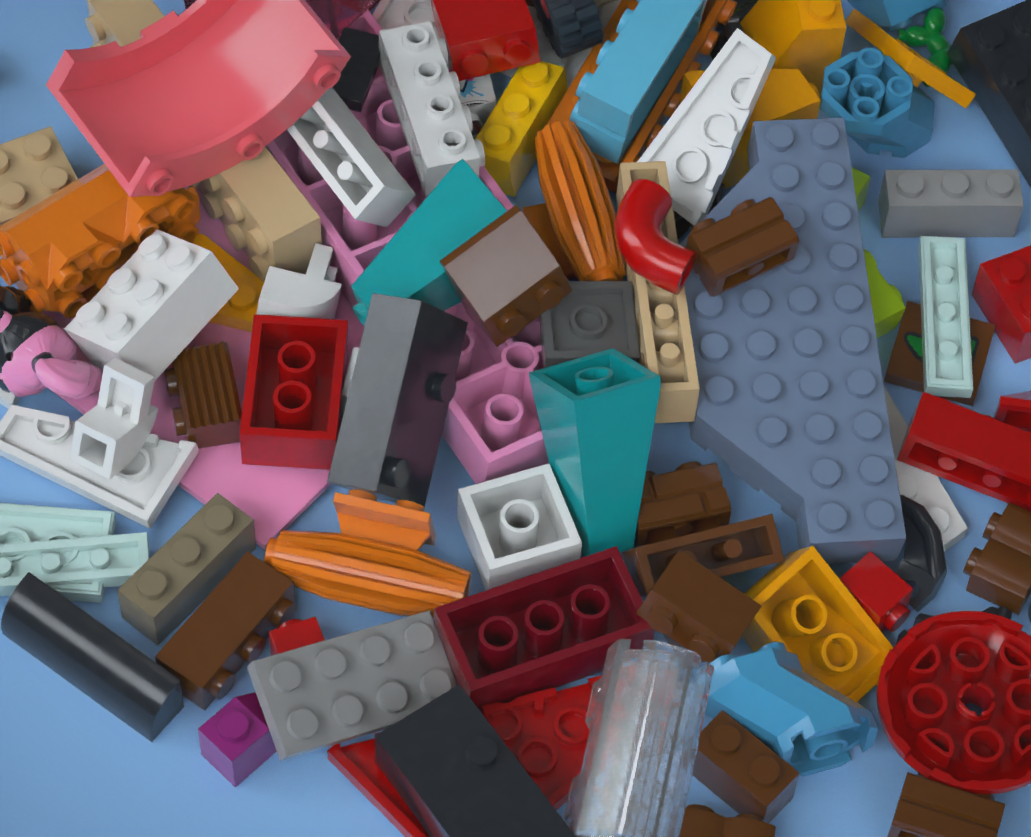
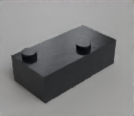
M372 293L327 482L349 490L355 489L372 493L380 500L395 503L397 500H407L425 507L449 402L454 397L456 391L455 376L468 322L420 300Z
M460 684L375 735L376 764L430 837H576Z

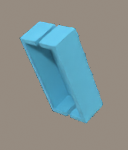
M636 0L638 5L634 11L629 8L626 9L616 29V33L619 35L614 42L607 40L604 43L596 60V64L599 66L594 74L588 71L584 74L575 96L579 97V100L573 108L570 121L577 125L592 152L619 164L697 35L702 20L701 15L704 12L707 0Z

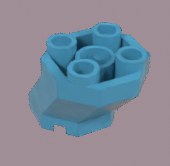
M864 48L859 52L851 51L825 67L820 109L829 118H844L846 133L867 154L879 155L880 150L893 151L892 157L905 158L930 142L933 132L935 102L920 87L917 88L913 85L912 78L890 56L883 55L881 51L875 48Z
M772 642L764 645L757 652L739 657L734 654L720 656L709 664L711 674L702 679L699 699L705 714L714 719L722 710L725 711L800 773L799 776L804 777L841 767L852 760L848 752L850 749L859 744L863 753L874 744L878 726L872 711L803 672L797 654L787 652L784 643Z

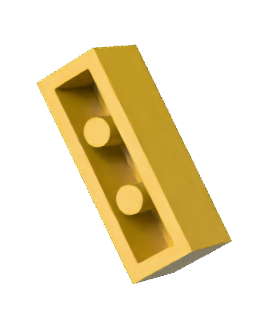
M544 61L518 67L475 139L480 140L483 145L485 154L484 167L506 195L515 197L537 159L536 154L533 153L537 132L547 125L568 90L565 67Z

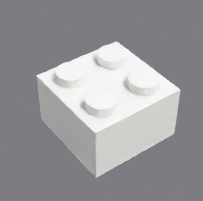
M549 463L458 489L457 519L485 591L581 558L582 541Z

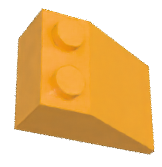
M813 545L790 552L784 557L785 561L778 562L744 593L760 604L761 608L742 635V638L754 652L772 642L784 643L787 652L797 654L803 672L853 701L858 702L878 683L885 657L890 649L892 650L894 647Z

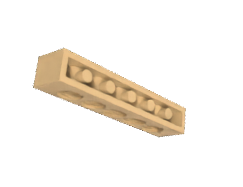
M666 161L620 163L616 193L617 208H619L620 202L631 183L637 179H647L656 182L671 197ZM671 206L662 222L661 231L666 238L678 244L673 207ZM625 261L627 281H631L640 354L639 364L659 375L661 380L655 423L693 422L695 420L700 388L685 287H683L678 295L668 292L632 271Z

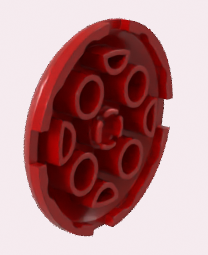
M949 612L936 615L916 624L908 630L907 635L892 650L890 649L881 667L877 683L876 699L879 719L891 745L900 757L916 772L930 780L973 794H1000L1031 784V636L1022 631L1023 625L1003 616L987 612ZM964 704H975L983 712L977 716L976 712L969 710Z

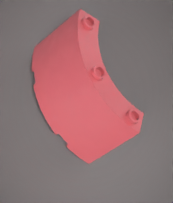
M197 0L179 16L172 11L157 22L141 30V39L120 47L115 41L92 48L65 50L46 86L129 197L160 196L166 192L184 188L211 178L243 160L247 161L257 157L266 145L291 127L316 103L326 90L332 88L339 81L341 71L351 56L305 0Z

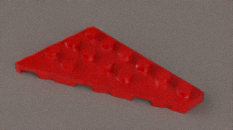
M645 664L623 669L616 675H600L588 678V683L559 691H556L555 687L516 697L509 703L495 702L482 706L481 713L555 810H557L678 706L679 696ZM378 733L374 734V739L340 747V744H335L327 750L328 760L405 837H430L376 764L375 735Z

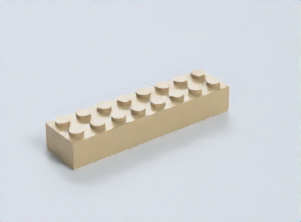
M87 0L89 17L85 18V22L94 42V45L90 46V48L115 41L120 47L141 39V30L157 22L164 15L153 0ZM266 146L254 159L243 160L211 178L188 186L197 188L202 195V202L210 217L214 220L217 218L221 220L231 245L237 251L243 249L249 257L252 272L262 281H265L269 266L306 275L315 243L322 244L320 216Z

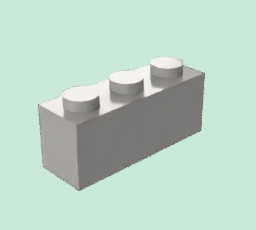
M885 170L878 199L882 238L920 236L1014 237L1024 206L1019 170Z

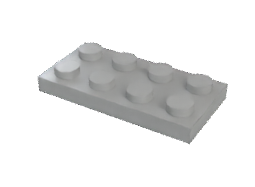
M430 610L252 661L247 666L280 761L387 729L457 686Z

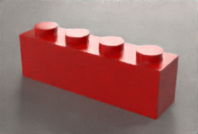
M923 391L910 419L896 460L1000 501L1010 502L1031 512V432L1024 431L998 421L991 416L980 414L952 403L945 398Z

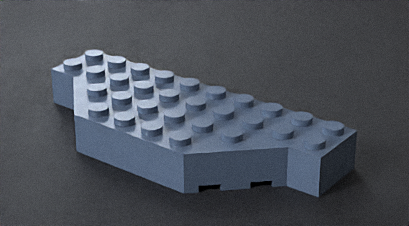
M844 118L754 121L747 146L749 172L703 220L714 218L717 222L730 216L731 211L746 200L754 199L758 203L768 197H773L783 212L784 219L789 221L798 235L799 244L793 260L715 297L709 295L700 281L699 274H696L692 268L684 287L700 390L695 420L689 422L691 440L705 451L709 448L729 464L728 469L757 492L761 489L781 505L780 510L796 521L799 549L813 545L827 564L857 563L870 551L881 561H896L906 540L845 121ZM688 236L679 245L686 247Z

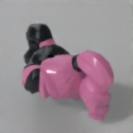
M0 285V388L5 392H12L17 397L39 394L44 389L49 388L56 394L74 399L86 398L92 393L99 391L104 368L75 360L76 343L69 334L49 316L38 312H31V301L26 299L23 293L24 290Z

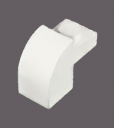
M315 243L306 275L269 266L259 297L256 314L334 319L342 284L335 282L338 268L330 266L333 247Z
M113 358L105 364L98 404L76 420L69 460L109 480L124 469L137 456L153 428L158 408L150 404L155 377L117 358Z

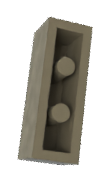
M217 493L117 590L122 618L158 646L208 597L247 551L252 553L256 549L254 519Z

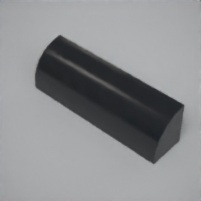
M30 572L20 581L5 606L1 619L2 634L150 742H153L184 708L180 679Z

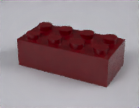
M617 546L434 608V623L456 683L461 685L480 711L484 705L495 702L509 703L516 697L553 687L557 688L651 655L655 632L646 620L636 614L643 600Z

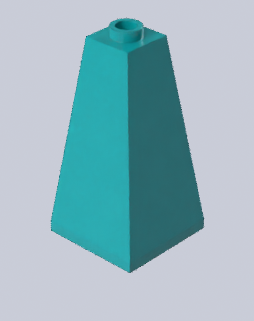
M464 159L457 162L351 285L357 300V304L352 309L363 326H365L372 293L420 300L442 311L461 303L439 261L507 212Z
M614 348L529 372L530 384L548 461L582 541L581 555L586 557L617 546L619 552L632 549L661 388L660 376Z

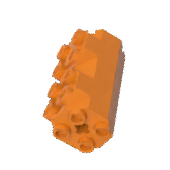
M104 163L0 226V276L9 286L16 284L20 290H24L23 293L26 299L31 301V312H60L65 318H74L78 310L84 304L90 302L104 287L109 277L131 258L138 250L141 242L151 236L157 229L193 243L195 237L199 235V229L196 227L201 219L199 196L194 186H191L186 190L185 188H180L160 196L129 197Z

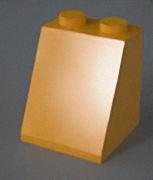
M758 0L740 22L745 34L776 57L772 69H799L808 83H813L821 95L825 67L841 57L846 32L841 0Z
M771 69L722 180V183L725 184L724 189L736 185L749 172L747 146L754 121L817 119L821 102L820 93L813 83H808L799 69ZM693 70L683 74L680 104L705 70Z

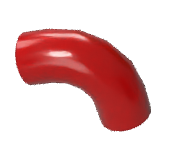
M637 179L631 183L622 198L614 221L618 251L632 271L655 286L678 295L691 273L696 252L672 242L661 231L662 222L672 206V198L669 193L654 181Z

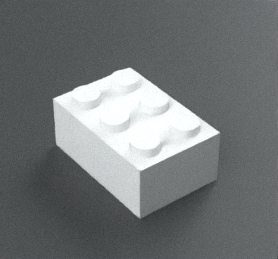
M157 229L151 236L141 242L138 250L131 258L109 277L104 287L90 302L84 304L78 310L76 317L64 329L94 366L104 368L105 364L113 358H117L154 376L156 380L239 288L212 251Z

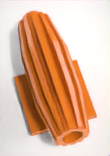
M555 121L553 124H547L542 130L537 132V137H535L539 184L545 203L522 207V212L557 260L568 280L577 278L578 281H623V276L626 274L624 258L618 251L614 230L616 212L599 163L575 123L572 124L571 121Z
M351 489L348 495L337 492L334 494L333 503L337 512L341 533L281 530L278 538L270 537L265 551L264 562L294 581V586L327 600L398 616L408 617L430 610L432 618H434V608L468 597L470 589V571L418 551L424 544L434 546L436 539L431 514L424 512V506L407 500H397L395 505L378 502L376 495L362 490Z

